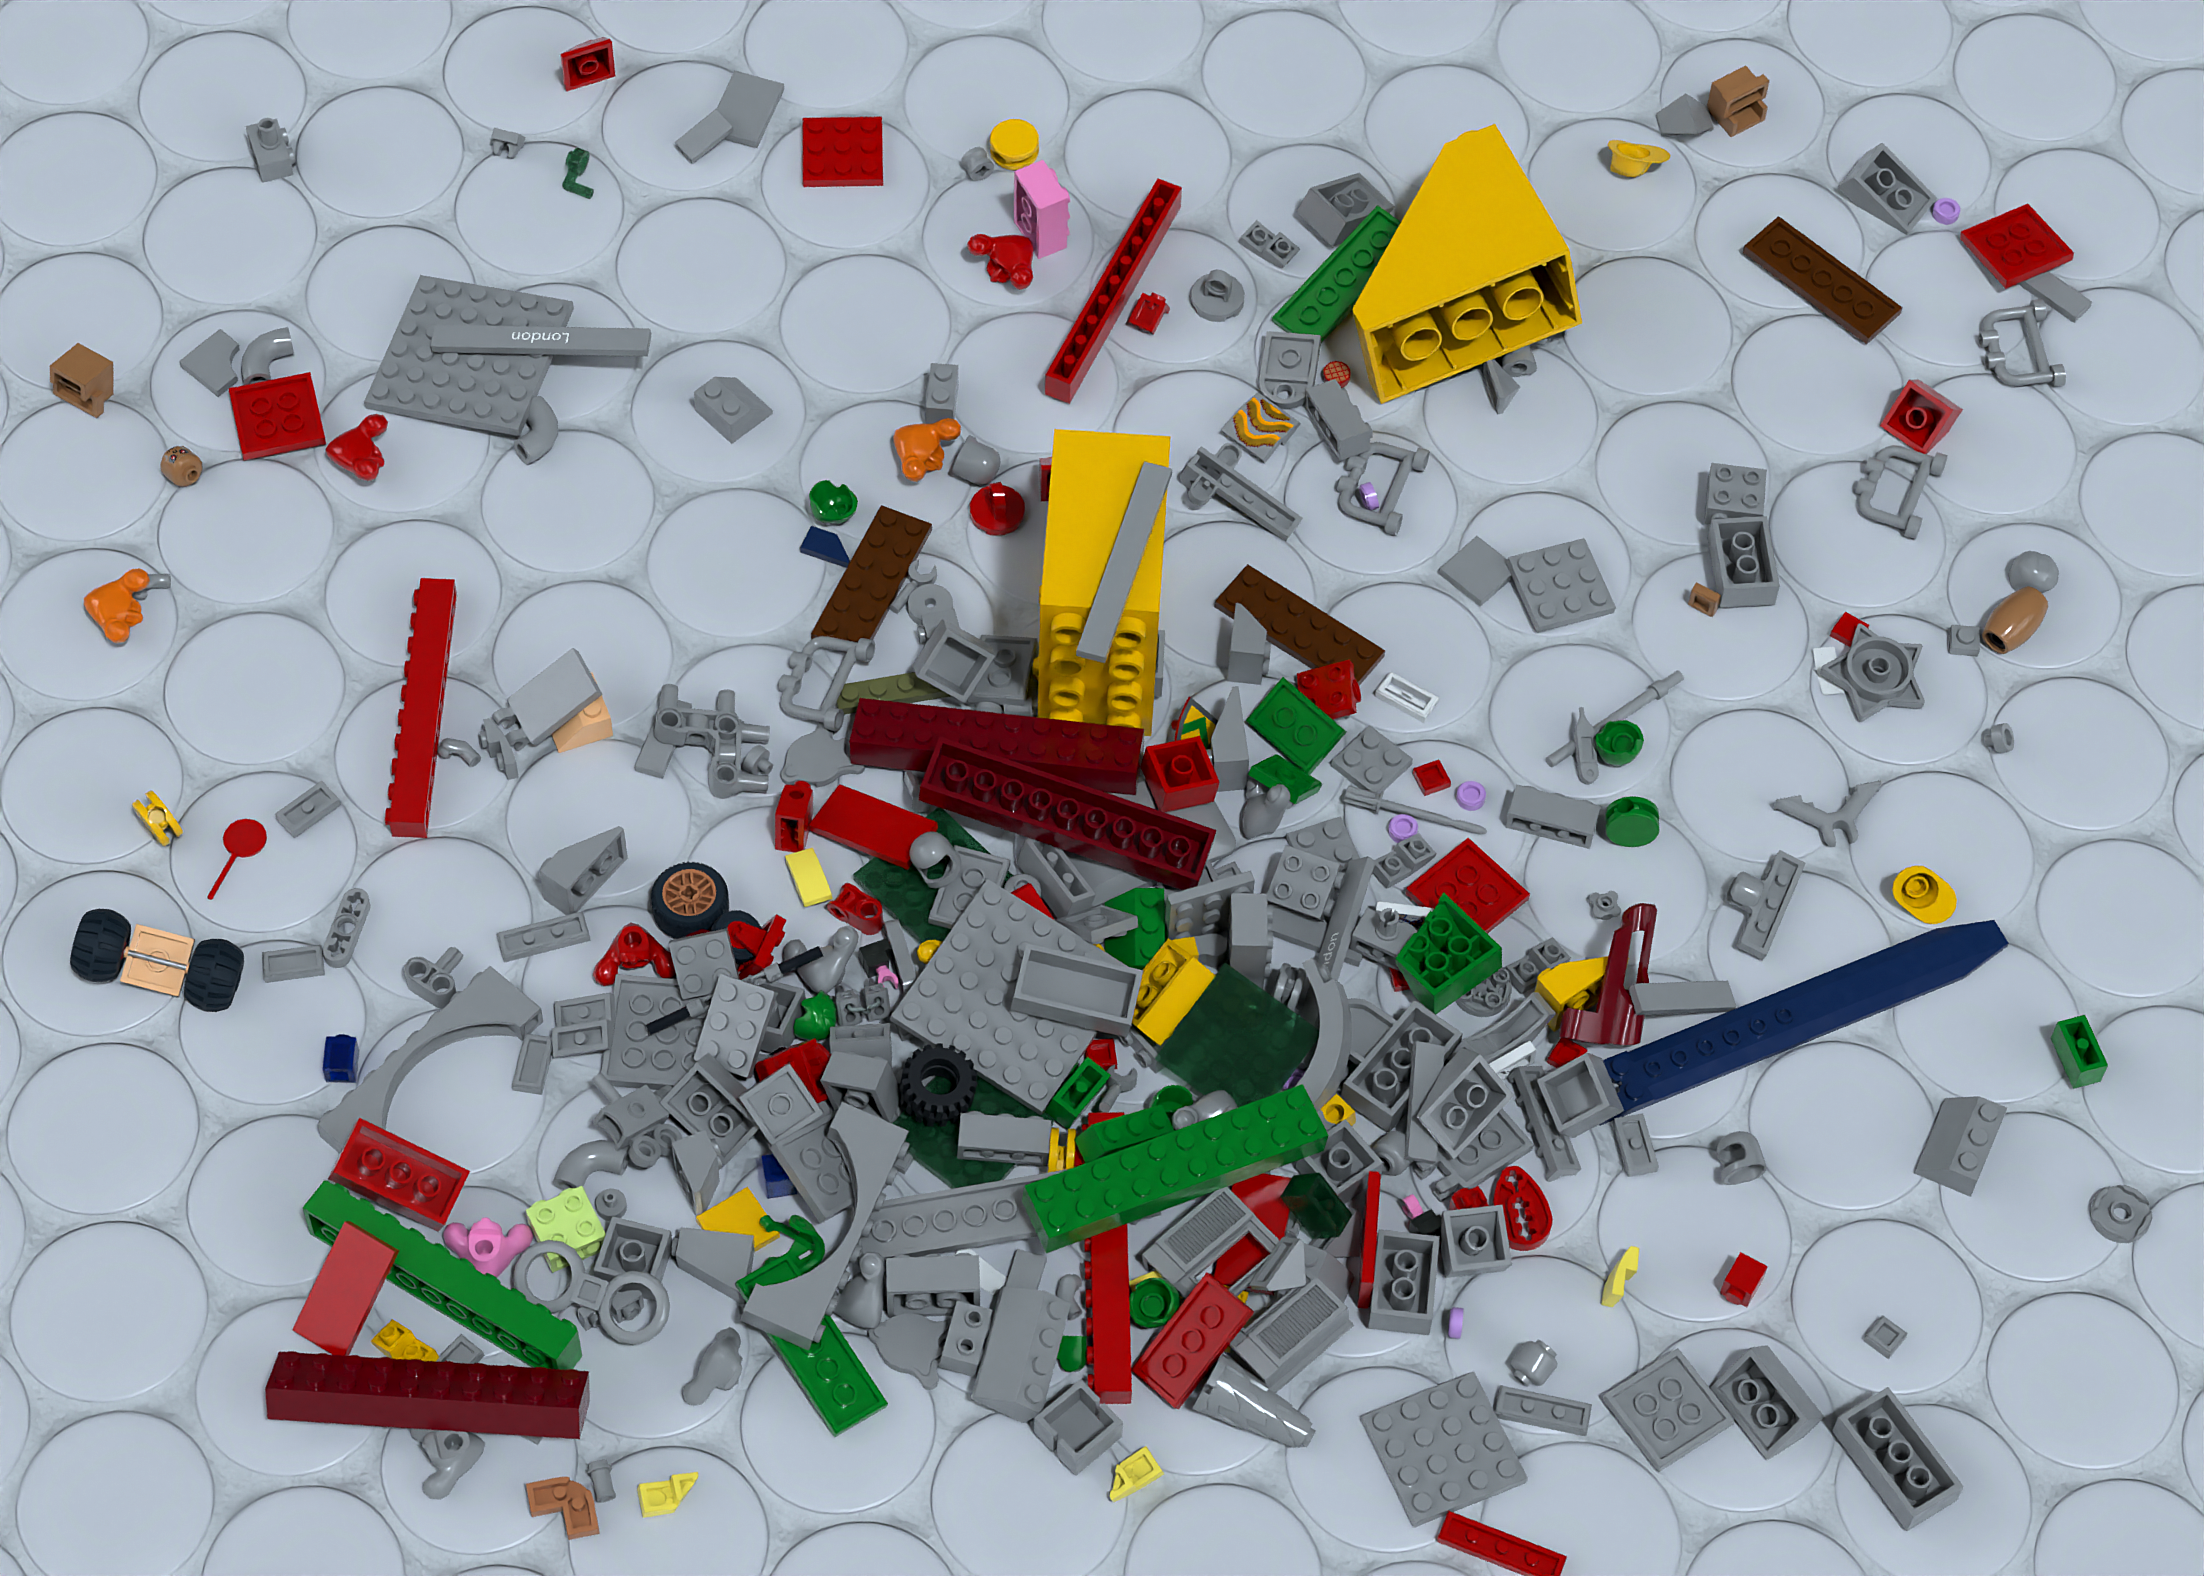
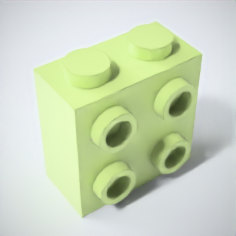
M582 1186L575 1189H565L558 1196L547 1201L540 1200L529 1209H526L527 1221L537 1243L545 1240L562 1241L574 1248L582 1260L600 1252L606 1233ZM550 1252L543 1254L552 1273L570 1266L565 1257L558 1253Z

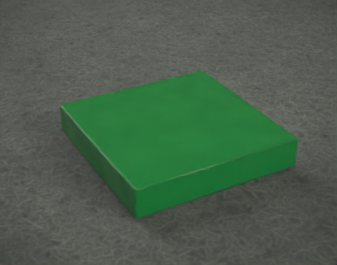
M1278 754L1253 765L1248 773L1249 776L1268 788H1272L1277 784L1285 785L1291 794L1290 802L1293 804H1297L1318 793L1322 786L1319 780Z

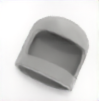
M969 435L956 458L953 474L977 485H987L995 478L999 471V453L993 448L979 443L975 437Z
M934 831L923 833L914 840L909 851L910 859L930 888H941L952 883L959 874L962 861L951 843L941 833ZM945 855H948L953 862L952 870L941 878L928 879V868L937 864Z
M1744 1131L1733 1132L1719 1141L1717 1157L1724 1167L1721 1172L1723 1184L1736 1185L1749 1182L1760 1177L1767 1170L1758 1140L1751 1133Z

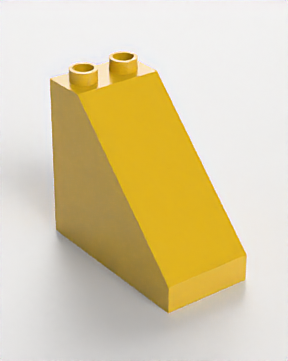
M1496 124L1478 131L1470 130L1464 132L1457 139L1444 144L1352 309L1369 383L1381 404L1582 324L1570 250Z

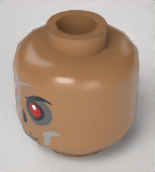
M175 446L167 450L160 464L164 476L180 487H187L196 482L203 469L200 458L184 446Z

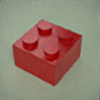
M1200 736L1146 747L1140 767L1159 811L1168 812L1214 802L1220 782Z

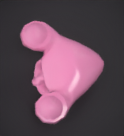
M485 1217L481 1221L474 1223L470 1231H468L464 1224L453 1222L446 1226L443 1238L445 1245L455 1252L459 1258H465L470 1261L476 1270L482 1274L490 1273L497 1278L516 1255L530 1246L533 1234L529 1226L516 1224L508 1231L507 1237L503 1236L501 1226Z

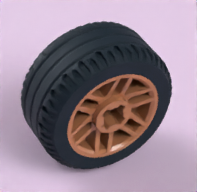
M683 862L682 864L673 865V867H669L665 872H662L653 885L651 891L653 917L665 934L676 939L686 937L688 934L700 929L711 931L712 925L718 917L729 911L727 885L723 877L715 869L703 863Z

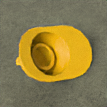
M1611 140L1608 142V148L1612 151L1610 170L1627 177L1641 176L1647 172L1652 163L1665 162L1671 157L1668 151L1656 146L1632 144L1621 140Z
M1916 865L1900 871L1893 881L1892 891L1896 901L1924 923L1938 924L1944 922L1952 916L1956 909L1957 898L1955 891L1946 881L1929 868Z

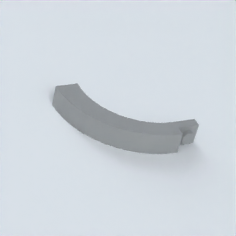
M1311 958L1302 964L1317 998L1320 1030L1312 1061L1295 1087L1301 1084L1304 1085L1318 1112L1332 1098L1344 1075L1351 1049L1352 1022L1348 998L1343 985L1335 978L1332 979L1325 964L1321 965Z

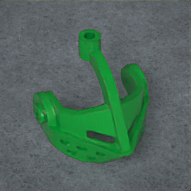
M765 1215L760 1219V1224L767 1232L775 1230L795 1239L788 1252L802 1274L810 1272L822 1261L825 1254L824 1241L814 1226L805 1218L792 1215L789 1219L790 1226L773 1221L769 1215ZM810 1249L813 1251V1253L806 1256L805 1258L801 1260L799 1259L800 1255L804 1254ZM769 1257L764 1262L763 1266L777 1259L778 1257Z

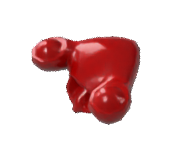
M977 234L970 238L967 248L972 255H988L990 257L987 271L991 282L1006 283L1010 280L1011 284L1018 290L1029 287L1034 278L1031 268L1034 249L1030 238L1021 235L990 237L985 234Z
M373 414L367 416L357 427L344 432L328 444L325 448L328 458L337 465L352 472L360 480L372 481L376 479L379 467L384 466V459L372 438L381 435L387 430L388 421L384 415Z
M631 922L619 931L608 951L596 964L593 976L600 985H613L620 965L625 968L646 966L650 961L654 963L656 973L662 978H672L676 975L671 952L665 949L645 928Z

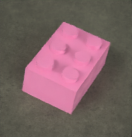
M1044 160L1014 171V222L1022 235L1030 238L1033 243V252L1038 259L1067 248V236H1069L1068 219H1070L1068 203L1070 202V196L1065 187L1062 188L1058 183L1055 171L1052 168L1049 169Z

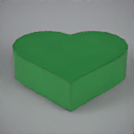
M1062 1336L1057 1359L1060 1360L1064 1370L1078 1372L1083 1369L1086 1363L1087 1336Z

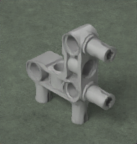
M674 684L663 685L661 689V706L656 711V724L654 728L656 739L665 744L679 746L694 744L705 745L706 748H709V751L712 752L708 771L709 787L711 793L718 798H728L733 794L741 793V791L767 793L768 775L743 773V770H741V744L743 741L768 744L770 726L744 724V721L739 719L735 713V692L732 690L724 689L719 691L718 711L678 707V686Z

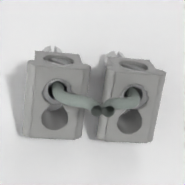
M868 978L865 979L864 988L867 1007L865 1009L860 1007L859 995L855 994L853 989L846 990L843 984H841V988L837 985L835 990L839 1026L861 1023L863 1021L861 1012L868 1014V1020L891 1016L888 988H884L882 983L875 984L872 978H869V981Z

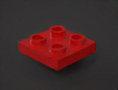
M1350 659L1297 673L1298 690L1331 719L1357 713L1356 703L1361 702V691L1354 677V664Z

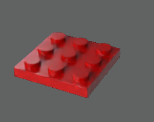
M882 117L803 118V187L883 186Z
M2028 203L1963 230L1960 235V240L2005 289L2072 261L2074 252Z
M311 372L228 388L244 460L326 444Z
M1469 838L1464 840L1409 885L1405 893L1418 906L1434 909L1439 903V898L1445 893L1487 934L1527 902L1530 897V893Z

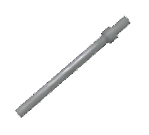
M1677 670L1664 680L1655 681L1649 685V690L1593 726L1595 738L1596 734L1601 732L1607 722L1624 720L1654 699L1659 700L1667 695L1669 689L1684 680L1682 673ZM1575 739L1546 757L1547 764L1550 767H1554L1575 753Z

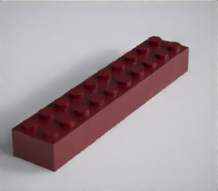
M859 698L849 741L851 764L926 772L939 736L1103 792L1136 795L1141 771L1140 766L1144 755V729Z
M939 736L919 792V801L1181 890L1199 885L1217 831Z
M279 1351L265 1388L267 1419L580 1439L590 1403L589 1371L547 1369L545 1367H516L514 1365H485L482 1363H453L451 1361L436 1362L422 1361L420 1359L405 1360L391 1359L389 1357L374 1358L360 1357L358 1355L342 1356L329 1355L327 1353L311 1354L298 1353L296 1351Z

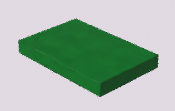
M1284 677L1246 720L1309 775L1347 732Z

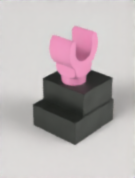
M887 938L860 947L859 960L867 977L871 978L878 975V983H882L883 987V982L891 981L897 989L898 977L889 970L891 947Z
M1413 1194L1402 1199L1405 1205L1401 1208L1411 1219L1409 1233L1440 1236L1441 1240L1442 1217L1440 1215L1436 1216L1432 1209L1423 1213L1422 1207Z

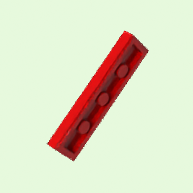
M1448 1511L1437 1539L1438 1543L1523 1576H1560L1567 1559L1565 1555Z

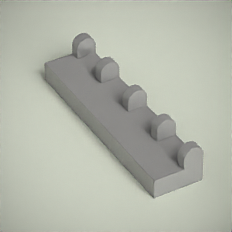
M1518 1066L1508 1076L1510 1083L1517 1084L1521 1095L1517 1099L1518 1105L1521 1107L1525 1106L1529 1115L1528 1131L1535 1132L1540 1144V1148L1536 1151L1539 1158L1545 1157L1550 1170L1545 1175L1547 1181H1555L1562 1175H1576L1581 1170V1166L1569 1136L1558 1132L1537 1082V1079L1545 1076L1542 1066Z

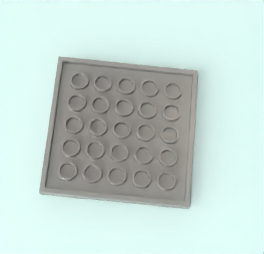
M420 275L364 400L366 409L520 436L529 416L533 397L538 395L554 355L432 352L431 342L435 325L566 327L574 309L573 302Z
M987 878L895 1009L890 1021L928 1045L930 1044L933 1048H936V1043H943V1048L948 1049L949 1045L956 1047L955 1052L959 1053L962 1050L966 1053L965 1060L971 1059L974 1063L973 1070L977 1071V1076L1042 1116L1099 1031L1010 1010L1026 943L1123 966L1127 965L1092 943L1083 940L1076 933Z

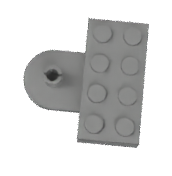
M1350 998L1348 1003L1351 1012L1352 1040L1349 1060L1358 1065V1067L1343 1083L1341 1098L1381 1128L1390 1132L1408 1111L1413 1043L1420 1041L1445 1046L1444 1068L1449 1062L1447 1058L1461 1043L1463 1033L1415 1000L1401 1017L1395 1020L1366 1000Z

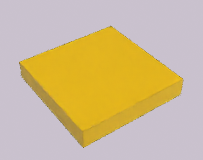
M748 1187L696 1216V1222L702 1230L753 1235L755 1252L780 1238L779 1231L767 1232L760 1224V1219L767 1214Z

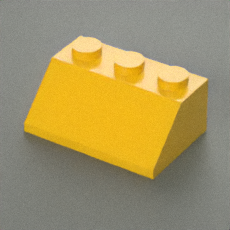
M1168 938L1143 969L1132 1024L1161 1046L1165 1040L1171 1037L1175 1027L1183 1017L1191 1012L1193 1005L1200 996L1209 990L1217 976Z

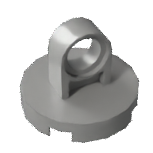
M1216 269L1197 279L1192 286L1191 304L1197 310V314L1208 321L1223 322L1225 318L1232 315L1236 317L1243 309L1245 292L1242 284L1236 278L1230 276L1225 271Z

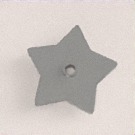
M1861 623L1857 625L1849 652L1823 665L1820 671L1822 676L1849 692L1859 722L1865 721L1886 706L1922 709L1925 703L1913 675L1923 647L1922 644L1898 643L1890 638L1876 635Z

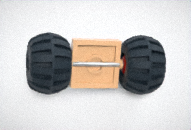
M94 909L83 915L76 931L70 956L71 968L80 977L91 982L113 980L119 975L126 958L120 982L179 997L185 975L187 974L184 996L194 1007L206 1012H218L226 1010L231 1006L244 966V953L235 944L225 939L201 941L196 946L189 963L195 939L136 924L130 947H128L131 936V924L122 914L111 909Z

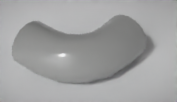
M288 327L264 333L248 345L242 356V378L244 385L271 380L270 362L277 357L294 354Z
M541 396L533 397L527 418L531 430L514 440L515 451L525 464L541 458L551 450L558 436L557 417L551 406Z
M596 1140L581 1144L565 1157L557 1170L553 1184L563 1191L568 1188L583 1187L586 1179L595 1171L604 1170L623 1175L630 1160V1146L617 1151L614 1141Z

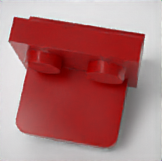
M816 1038L790 1046L768 1058L758 1061L755 1065L759 1079L762 1081L790 1062L817 1103L828 1099L820 1080L832 1054L823 1045L817 1043Z

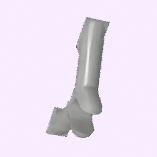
M1881 781L1857 784L1853 795L1845 796L1846 804L1838 812L1826 813L1815 808L1813 802H1803L1801 795L1777 799L1774 811H1784L1820 828L1826 844L1830 847L1836 846L1834 829L1843 830L1850 844L1858 839V831L1854 820L1874 794L1879 791Z

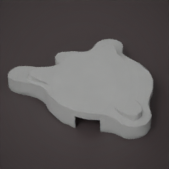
M819 722L815 731L801 736L789 747L786 764L781 770V779L786 785H794L796 781H805L809 784H816V787H822L834 782L842 775L863 773L865 765L851 764L849 739L834 740V731L825 729L824 723Z
M902 1313L884 1322H880L877 1328L869 1329V1339L877 1346L887 1366L900 1373L913 1375L920 1381L923 1388L932 1390L938 1385L937 1369L939 1368L943 1352L941 1344L946 1341L952 1319L937 1322L923 1315Z

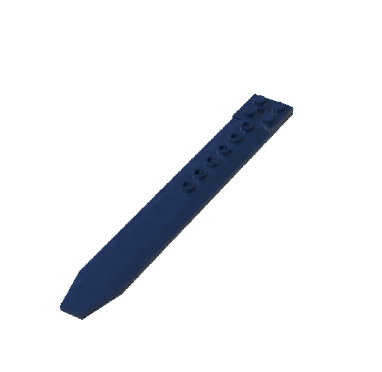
M1995 920L1936 928L1629 1052L1624 1051L1604 1059L1603 1062L1612 1083L1620 1086L1617 1095L1624 1111L1599 1124V1126L1614 1121V1118L1626 1116L1960 981L2004 950L2009 943Z

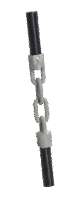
M817 946L778 964L776 962L763 968L764 971L742 980L758 986L767 982L772 983L783 978L784 974L815 961L824 955L820 947ZM765 975V979L758 981L757 978ZM709 994L701 999L697 998L687 1003L685 1007L646 1024L650 1035L690 1017L693 1019L706 1013L710 1005L705 1006L703 1002L709 999L712 1000L713 994Z

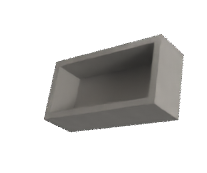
M1026 943L1010 1010L1128 1037L1143 970Z

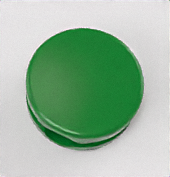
M1636 796L1623 797L1613 801L1606 809V835L1615 844L1625 847H1640L1654 841L1659 834V810L1648 799Z

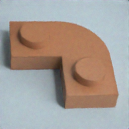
M556 1477L526 1484L532 1517L563 1511L568 1540L600 1534L592 1493L583 1485L571 1481L570 1477Z

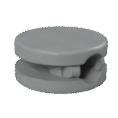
M1287 963L1282 964L1267 1006V1015L1274 1017L1278 1005L1281 1004L1285 1006L1282 1020H1291L1305 981V969H1297Z

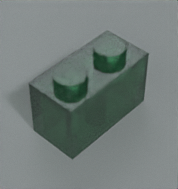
M1320 1172L1293 1175L1280 1196L1312 1239L1340 1237L1353 1215Z

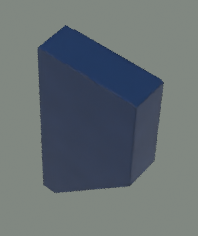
M814 526L810 527L800 547L801 553L847 568L850 559L838 535Z

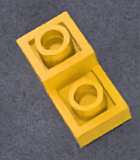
M393 1319L371 1340L378 1350L391 1359L436 1361L439 1358L435 1349L416 1339L411 1330Z

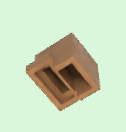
M1745 65L1712 82L1707 107L1709 113L1730 137L1765 120L1768 107L1762 99L1766 98L1769 80L1764 74L1756 77Z
M77 343L50 365V382L53 383V394L98 418L104 413V402L114 394L113 361Z

